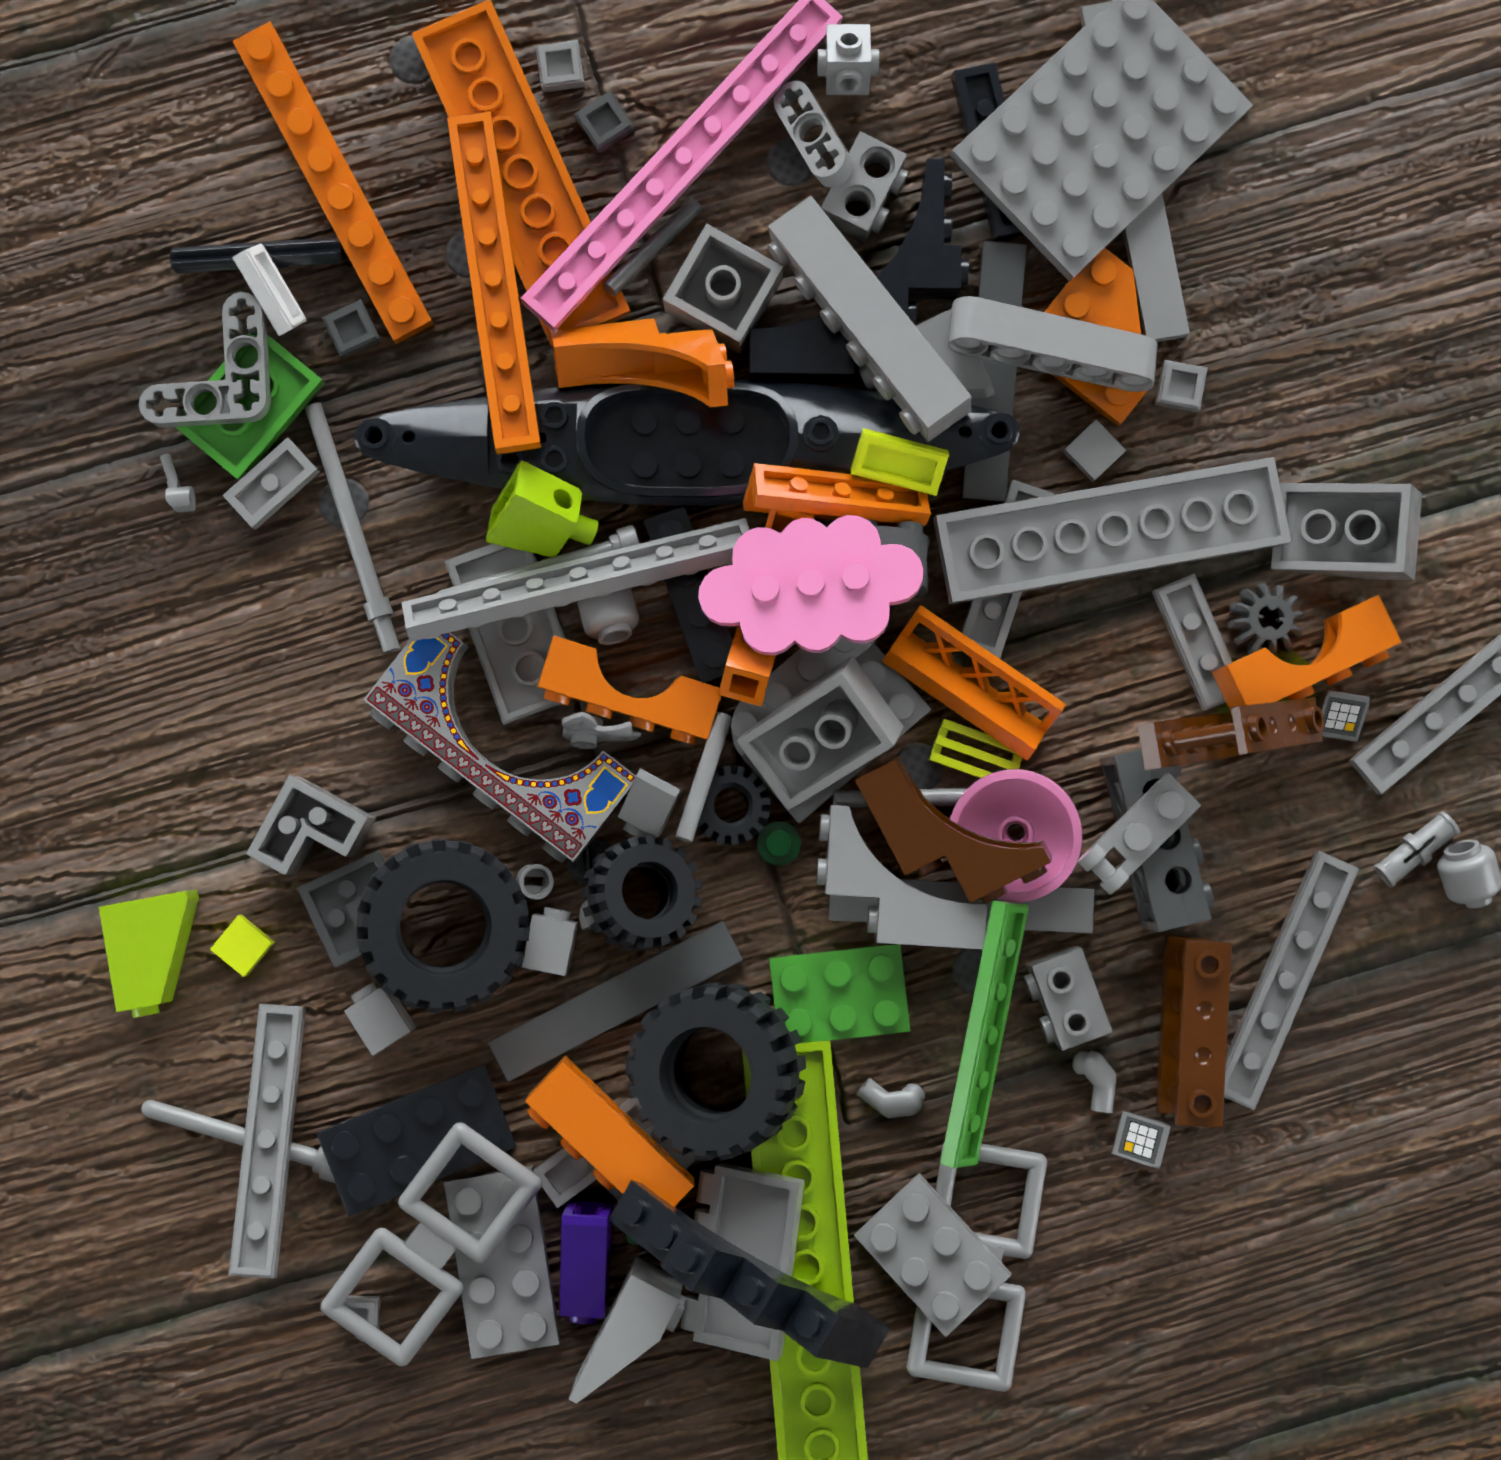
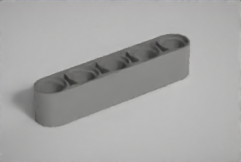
M961 297L953 301L948 347L956 353L1125 391L1142 392L1154 386L1157 341L1152 337L980 297Z

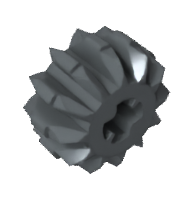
M1266 583L1257 584L1255 593L1249 589L1240 592L1243 603L1235 602L1229 608L1232 613L1240 618L1227 623L1229 629L1240 628L1242 632L1235 637L1234 643L1240 645L1249 640L1248 654L1265 647L1273 655H1276L1277 647L1284 652L1290 650L1292 642L1289 637L1298 638L1303 633L1300 627L1293 624V622L1305 618V613L1302 611L1292 612L1291 606L1297 603L1298 597L1293 595L1283 600L1284 586L1277 585L1270 593ZM1269 612L1273 621L1268 624L1272 626L1263 628L1258 620L1263 618V614Z

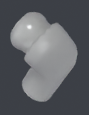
M1093 1050L1089 1053L1086 1051L1078 1052L1073 1059V1069L1077 1074H1084L1093 1085L1091 1110L1113 1113L1116 1088L1115 1071L1100 1053Z
M871 1078L864 1082L856 1094L887 1118L915 1115L921 1110L925 1099L923 1089L917 1084L909 1083L902 1091L889 1093Z

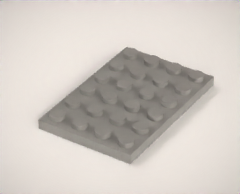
M1112 0L952 150L949 157L1070 282L1246 114L1253 104L1153 0Z

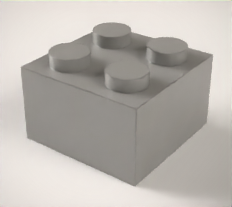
M706 223L663 298L665 313L695 330L712 329L717 342L720 344L724 343L727 348L741 354L750 338V329H755L783 280V266Z

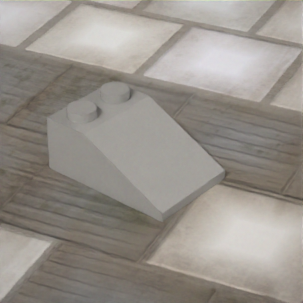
M1280 483L1291 543L1273 547L1272 570L1362 579L1415 580L1422 493L1412 484Z
M851 656L815 679L739 736L736 742L789 811L894 747L904 726L854 657Z
M637 1257L635 1258L575 1378L569 1397L570 1401L576 1404L658 1343L665 1329L671 1332L675 1330L685 1308L683 1305L686 1297L681 1295L682 1283L669 1273Z

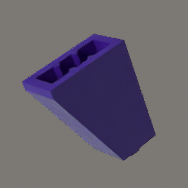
M570 1199L562 1214L559 1316H570V1322L593 1324L596 1323L597 1318H605L608 1306L612 1222L608 1219L613 1212L614 1202Z

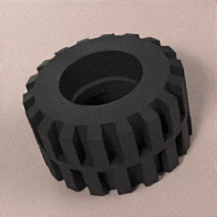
M644 835L640 838L635 836L605 849L604 853L595 857L591 862L594 865L593 868L587 870L583 880L588 882V885L581 889V899L588 900V906L582 909L585 917L592 915L595 922L590 927L595 934L603 932L605 934L603 941L609 945L620 944L619 949L627 951L637 949V951L669 944L671 940L678 939L686 933L684 928L693 925L697 918L692 911L701 908L702 898L695 897V891L702 889L701 879H693L691 872L698 869L694 861L685 863L683 858L687 852L681 847L672 849L670 848L672 841L665 838L656 841L653 835ZM632 868L641 869L650 874L659 888L660 903L653 917L647 920L634 915L628 909L623 899L622 884L626 874Z

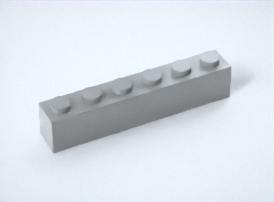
M812 196L806 198L768 226L771 240L768 249L774 260L783 267L788 265L794 272L796 277L793 280L800 293L808 301L814 298L822 308L820 316L824 323L834 334L840 331L849 342L846 348L853 360L860 367L866 364L873 372L875 377L872 380L875 387L884 399L888 401L893 398L902 409L899 415L912 434L915 435L920 432L925 440L929 442L971 412L972 396Z

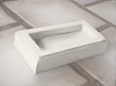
M262 244L246 249L232 257L278 336L306 322L305 315Z

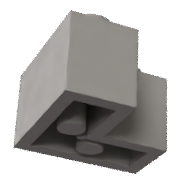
M289 775L246 854L284 875H295L298 873L315 840L345 857H356L377 818L302 777Z

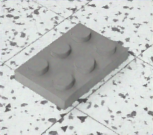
M920 1173L854 1234L856 1239L945 1337L1012 1274Z

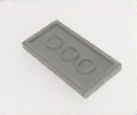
M490 544L444 562L453 586H457L535 563L538 560L535 553ZM555 607L530 612L521 617H510L486 623L477 628H468L503 725L562 705L543 699L545 690L537 688L552 637L558 636L566 639Z

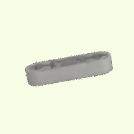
M791 81L784 84L774 97V108L810 171L823 186L833 188L842 185L849 179L854 167L853 160L807 85L801 81ZM797 99L805 111L800 116L793 110L792 105ZM816 125L823 126L819 138L813 142H804V136L811 127ZM827 151L833 157L835 166L828 170V165L821 156Z

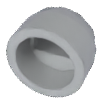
M540 864L524 866L518 872L516 878L523 896L534 900L546 897L551 892L554 884L551 871ZM543 877L542 885H524V878Z

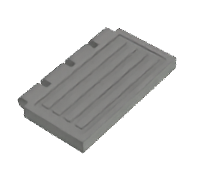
M722 1162L715 1165V1170L700 1169L696 1201L710 1205V1209L696 1208L694 1220L750 1255L792 1277L805 1180ZM699 1294V1296L685 1295L686 1300L683 1305L685 1308L682 1313L680 1328L694 1332L693 1341L774 1361L782 1357L785 1337L783 1331L754 1325L720 1298Z

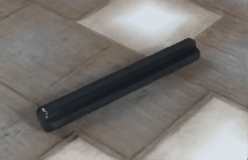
M331 237L175 247L170 250V264L176 273L239 270L232 257L258 244H262L276 267L332 264L342 262L343 246L338 238Z

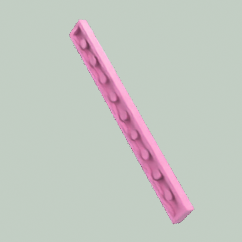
M799 0L521 297V303L555 332L777 91L826 40L827 24H841L843 16L825 0Z

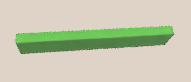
M993 900L940 1162V1164L951 1168L978 1164L1029 910L1028 904L1005 900Z

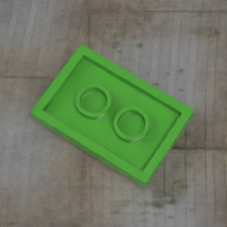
M249 332L246 336H252L256 338L257 334L252 335ZM269 335L271 406L264 418L247 423L175 427L238 480L256 466L325 384L319 376ZM253 346L242 347L236 354L235 361L237 366L244 369L252 367L258 360V352ZM225 361L208 381L226 380ZM237 377L236 380H242L246 384L247 389L246 398L239 399V404H242L247 411H250L252 403L259 402V397H256L251 392L250 379ZM259 377L252 378V380L259 381ZM212 392L199 394L194 401L195 411L201 415L211 413L216 407V396ZM183 409V416H186V412Z
M884 944L769 957L775 1010L782 1008L790 1018L784 1024L789 1032L797 1029L802 1042L832 1041L911 1032L900 944Z

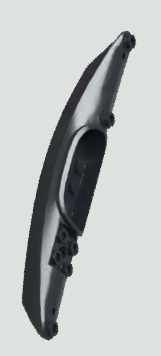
M734 379V388L727 389L728 405L709 407L704 402L678 391L647 385L593 384L533 390L539 435L542 440L546 439L545 443H541V448H537L535 452L524 450L504 454L496 453L487 396L413 407L368 418L356 428L354 439L357 448L364 456L383 463L416 472L486 486L504 488L522 460L579 488L582 492V500L654 506H719L743 504L754 463L851 474V466L862 428L948 450L949 457L945 470L966 466L1010 451L1018 442L1020 429L1018 422L1010 414L971 405V412L927 442L920 432L914 435L905 426L899 415L902 409L895 400L891 398L887 401L878 391L793 382Z

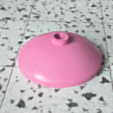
M1008 769L982 777L962 794L950 817V820L960 826L989 838L1010 842L1045 841L1052 854L1051 863L1045 865L1048 872L1025 884L1019 878L1005 885L1008 892L996 900L1026 902L1048 895L1062 885L1069 877L1080 855L1082 826L1073 801L1057 783L1032 771ZM1013 824H1019L1024 828L1025 834L1020 839H1014L1009 835L1008 828Z

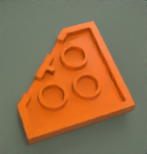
M1106 248L1065 285L1044 311L1045 313L1141 334L1133 269ZM1051 374L1117 427L1122 424L1148 391H1125Z

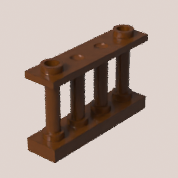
M1315 697L1238 706L1231 708L1229 713L1139 724L1137 727L1146 771L1322 742L1321 732L1324 730V717L1321 709L1316 706Z
M1165 935L1156 1111L1158 1113L1175 1114L1176 1125L1223 1128L1232 943L1214 942L1211 938Z

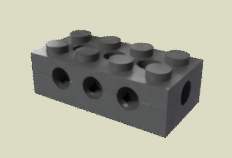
M1141 749L1100 759L1115 822L1143 796V787L1146 783L1152 787L1165 773H1170L1175 779L1181 776L1180 765L1145 771ZM1192 815L1129 876L1143 929L1162 932L1212 919L1209 909L1214 908L1213 893L1207 881L1202 882L1198 867L1199 864H1203L1202 849L1197 838L1191 839L1187 821L1192 820ZM1171 870L1174 875V883L1168 890L1165 884V876Z

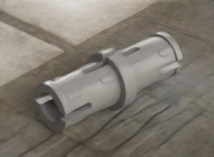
M1440 811L1434 819L1414 835L1411 833L1405 835L1401 839L1402 844L1382 861L1376 863L1373 869L1387 886L1393 887L1419 864L1425 866L1432 860L1431 854L1452 837L1457 836L1460 833V829L1447 813Z

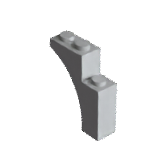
M831 805L829 806V814H821L819 841H827L826 859L818 858L817 885H825L824 894L877 898V905L868 907L867 933H875L874 942L983 949L986 935L987 904L953 902L931 896L911 887L889 872L870 852L856 828L849 806Z

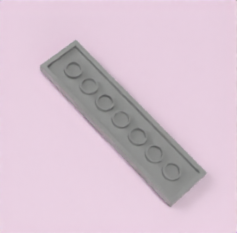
M1274 457L940 514L933 517L949 604L1291 543Z

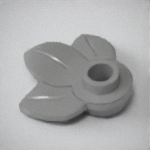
M579 712L562 719V726L564 727L562 732L563 738L571 741L570 745L579 749L596 748L597 743L602 741H633L641 737V733L632 731L631 722L614 726H602L603 720L601 718L591 716L585 712Z

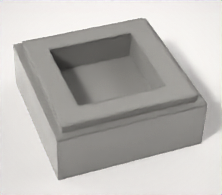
M578 40L536 46L543 93L585 87Z
M1164 360L1161 367L1155 405L1195 413L1199 412L1208 368Z
M1095 420L1064 449L1063 453L1093 483L1126 450Z

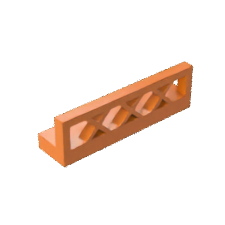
M754 463L743 499L744 511L769 513L770 509L810 513L815 514L814 518L836 520L852 515L874 520L879 525L896 527L897 523L905 521L917 522L926 526L931 515L928 494L853 474Z
M922 605L918 607L881 661L1026 761L1035 752L1046 731L1066 706L1057 697ZM920 622L935 633L937 642L927 643L912 632ZM962 651L970 656L974 667H962L957 664L953 659L952 652ZM999 676L1008 682L1010 692H998L990 686L988 677ZM1035 701L1049 710V712L1041 721L1026 711L1024 702Z

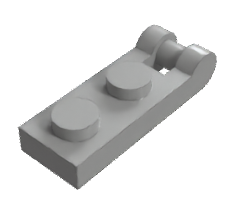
M1165 773L1077 862L1087 872L1092 870L1102 880L1100 886L1111 895L1201 805L1170 773ZM1112 848L1123 858L1116 867L1105 858V855Z

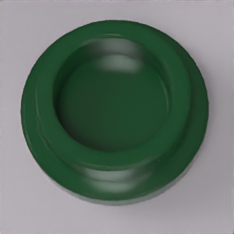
M776 821L769 823L758 835V851L765 861L773 865H784L791 862L800 851L801 840L799 833L792 825L786 822Z

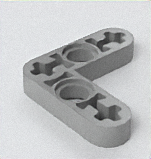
M238 292L228 297L223 304L222 321L226 380L150 386L143 391L139 399L140 412L146 420L158 427L169 428L255 422L267 415L271 406L267 315L255 296L246 292ZM247 304L255 312L254 315L247 317V330L252 335L257 334L256 338L244 335L242 322L237 317H234L235 313L242 311V305ZM234 334L242 335L234 338ZM245 346H253L258 352V360L255 365L247 369L238 367L235 361L238 350ZM237 377L250 379V390L256 397H259V402L252 403L250 411H247L242 404H239V399L246 398L247 389L246 384L242 380H236ZM259 377V381L252 380V378ZM203 392H212L217 400L215 409L206 415L198 414L194 408L196 397ZM160 396H163L170 403H183L186 416H183V411L180 408L170 407L165 408L163 416L160 417V414L152 409V405L158 404Z

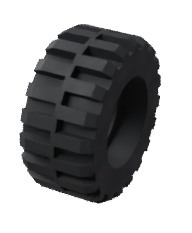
M431 839V841L423 843L417 842L405 847L399 853L393 854L383 862V865L376 873L374 872L367 883L357 913L358 948L370 976L379 982L380 988L390 997L394 995L402 1000V1004L413 1009L416 1006L426 1008L431 1013H442V1010L455 1009V1012L467 1010L468 1006L480 1001L482 1004L492 998L493 992L499 987L504 988L512 979L511 974L516 966L520 967L525 956L524 948L526 941H529V911L521 887L515 877L504 864L483 848L481 849L460 840ZM436 883L456 884L470 891L480 902L485 916L484 936L476 951L466 960L444 967L426 964L413 956L405 946L400 932L401 914L408 900L420 889Z
M724 982L709 983L683 990L678 994L665 998L658 1003V1009L648 1012L642 1019L641 1025L644 1029L634 1033L629 1045L631 1049L637 1051L635 1056L626 1059V1073L634 1075V1083L627 1085L630 1099L637 1097L641 1108L635 1112L641 1123L649 1120L655 1128L650 1134L660 1143L667 1139L673 1141L671 1151L682 1156L692 1151L696 1160L710 1161L715 1157H719L721 1160L735 1158L774 1137L783 1129L782 1124L794 1115L798 1108L796 1103H794L795 1099L803 1095L805 1081L799 1079V1072L806 1069L805 1055H797L795 1045L802 1042L797 1029L789 1032L784 1023L790 1017L782 1008L773 1010L769 1006L771 998L762 992L751 994L749 993L748 986L737 983L729 986L725 985ZM714 1028L728 1034L741 1046L747 1056L751 1072L750 1089L746 1100L734 1110L722 1112L706 1106L696 1098L686 1082L683 1070L684 1052L690 1038L700 1030Z

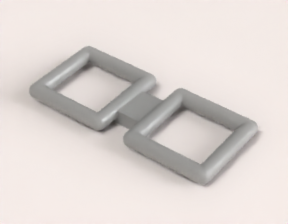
M461 1122L454 1124L399 1198V1207L418 1220L419 1223L405 1241L386 1228L376 1229L321 1302L320 1308L322 1313L396 1365L406 1366L463 1291L461 1281L442 1269L456 1249H459L478 1263L486 1261L542 1186L541 1178L466 1124ZM461 1145H464L520 1185L479 1241L420 1200ZM382 1250H385L441 1290L401 1345L343 1305V1302Z
M982 1143L978 1161L1028 1169L1017 1239L974 1233L1001 1262L1003 1256L1027 1259L1033 1253L1047 1159L1041 1153ZM940 1164L935 1190L951 1207L957 1168ZM1003 1283L988 1297L990 1299L1007 1301L996 1372L926 1360L932 1322L916 1306L907 1361L908 1373L914 1377L1002 1392L1009 1390L1012 1385L1025 1305V1289L1020 1285Z

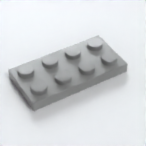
M533 1165L525 1166L530 1171L534 1169ZM500 1171L446 1179L444 1186L450 1221L479 1241L520 1185ZM537 1193L486 1261L478 1263L459 1249L455 1250L459 1281L463 1284L461 1295L471 1359L560 1344V1332Z

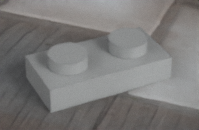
M287 437L231 487L223 497L251 528L256 530L317 476L320 471L293 441Z

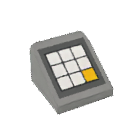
M1330 690L1319 692L1317 706L1321 709L1324 717L1322 737L1358 742L1369 707L1370 697Z
M1122 1110L1111 1153L1159 1169L1167 1144L1170 1125L1163 1121Z

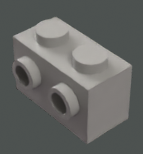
M1073 946L1026 963L1030 974L1023 976L1031 1000L1039 999L1045 1016L1038 1019L1047 1043L1054 1041L1056 1046L1063 1051L1113 1032L1082 948Z

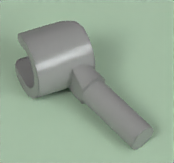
M171 454L161 455L160 459L168 485L165 491L166 501L176 512L195 511L196 496L193 487H180Z

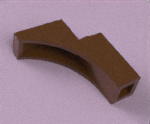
M899 755L861 774L855 779L905 875L915 870L919 876L925 875L943 864L940 858L945 855L969 902L972 903L981 898L985 904L1007 893L1008 890L1005 885L1019 878L1025 884L1048 872L1045 865L1051 863L1052 854L1044 840L1033 842L1003 841L979 835L960 826L941 813L922 794L907 772Z

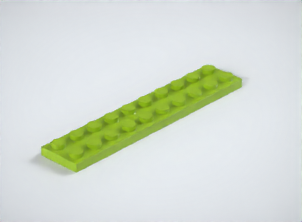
M830 1040L802 1042L795 1045L797 1055H805L806 1069L799 1072V1079L805 1081L803 1095L796 1098L794 1102L798 1108L792 1118L782 1124V1130L774 1137L751 1150L752 1167L755 1170L805 1180L792 1277L837 1298L854 1303ZM742 1049L747 1097L751 1083V1072L747 1056ZM785 1334L782 1357L777 1361L770 1360L778 1460H868L860 1367L817 1358Z

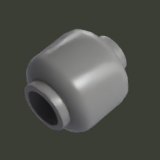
M631 588L616 591L607 596H595L577 601L585 634L592 639L598 640L600 644L612 645L623 642L632 635V630L638 625L639 614Z
M1462 840L1445 848L1444 855L1440 857L1437 863V870L1449 900L1458 904H1466L1468 908H1480L1490 904L1493 900L1492 897L1501 890V871L1494 851L1489 846L1480 844L1477 840Z

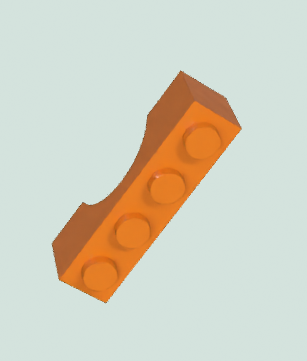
M1377 595L1324 619L1322 647L1315 659L1308 665L1286 663L1273 655L1265 647L1212 671V674L1231 712L1233 707L1277 702L1285 697H1288V700L1303 699L1315 693L1312 687L1313 684L1325 679L1327 685L1330 686L1353 675L1349 667L1362 662L1364 667L1368 668L1390 658L1387 649L1402 642L1380 596Z
M558 636L552 637L537 684V688L545 690L543 699L569 706L570 699L587 703L585 712L611 719L613 712L630 717L628 722L632 723V727L648 732H653L655 725L672 730L669 738L690 745H695L697 738L708 740L721 695H718L719 687L684 676L677 677L666 690L653 697L634 698L624 695L615 690L602 675L598 664L596 648Z

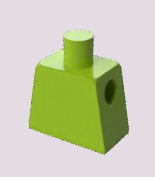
M521 460L491 509L486 542L554 557L558 555L568 538L591 545L597 533L598 521L579 514L582 492L579 488Z

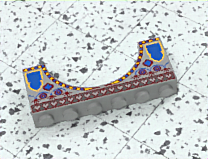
M450 632L432 639L408 641L363 699L373 707L368 714L387 729H390L395 724L407 734L403 741L422 756H425L430 751L442 761L438 768L457 783L462 778L469 781L476 787L472 794L492 810L497 804L511 814L507 822L527 837L532 831L546 841L542 849L561 863L566 858L572 862H577L584 850L591 844L627 797L636 775L605 751H602L586 767L560 778L528 779L500 769L487 760L473 746L465 734L457 715L454 700L455 677L460 661L469 646Z

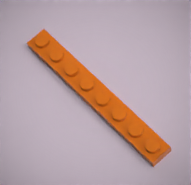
M271 21L233 40L238 53L395 344L434 325Z
M491 111L449 117L447 121L495 450L497 454L541 448Z

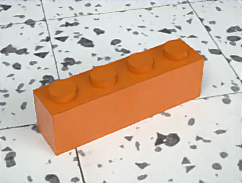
M564 1056L528 1094L525 1102L530 1106L527 1110L530 1117L544 1129H547L549 1126L555 1129L563 1137L560 1140V1144L572 1157L580 1160L583 1156L596 1168L592 1172L594 1177L606 1189L612 1191L616 1187L624 1194L631 1180L637 1181L675 1207L694 1187V1177L567 1056Z

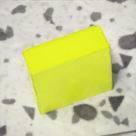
M238 915L210 950L240 975L246 977L275 942L243 915Z

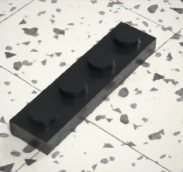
M995 62L955 70L951 75L966 137L1005 101ZM980 189L993 242L1024 235Z
M685 506L643 520L650 541L693 531ZM707 569L692 575H681L664 579L699 679L703 683H709L723 677L733 642L728 627L720 626L710 621L702 611L698 599L699 587L704 577L708 575Z

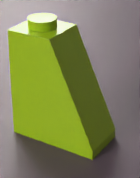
M198 890L181 891L99 907L116 1012L131 1010L132 1018L160 1013L159 1004L173 1001L199 901Z

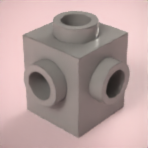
M827 24L826 49H818L817 75L826 76V95H869L870 77L879 76V49H871L870 24Z

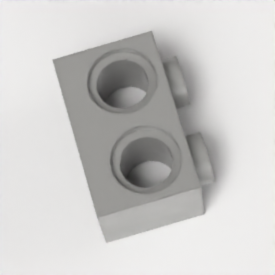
M860 131L849 151L854 164L853 172L845 183L830 189L821 209L839 231L866 243L871 231L877 234L880 233L890 212L884 206L891 193L896 196L899 195L909 172L903 169L907 154ZM877 163L884 166L888 173L881 178H874L867 174L865 168L870 164ZM859 201L867 206L868 212L863 216H853L847 212L845 206L850 202Z

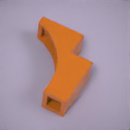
M650 318L557 329L555 332L550 330L559 388L593 384L647 385L687 394L704 402L709 407L728 405L727 389L734 388L733 366L731 361H727L725 344L717 343L712 329L666 334V332L659 333L655 319Z
M770 509L765 528L773 529L781 534L792 521L801 518L814 519L815 514ZM737 626L718 695L762 707L776 655H762L752 650L745 642L741 626Z

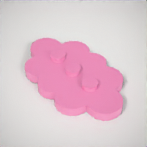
M847 515L838 518L828 527L814 519L801 518L792 521L781 534L773 529L762 527L746 531L738 538L733 548V565L714 569L706 575L699 587L698 599L703 613L710 621L720 626H741L745 642L752 650L762 655H778L786 652L794 644L808 652L821 653L832 648L841 637L852 643L865 644L876 640L882 635L889 623V606L907 602L918 593L923 583V566L920 558L912 549L898 544L881 545L877 529L869 520L860 516Z

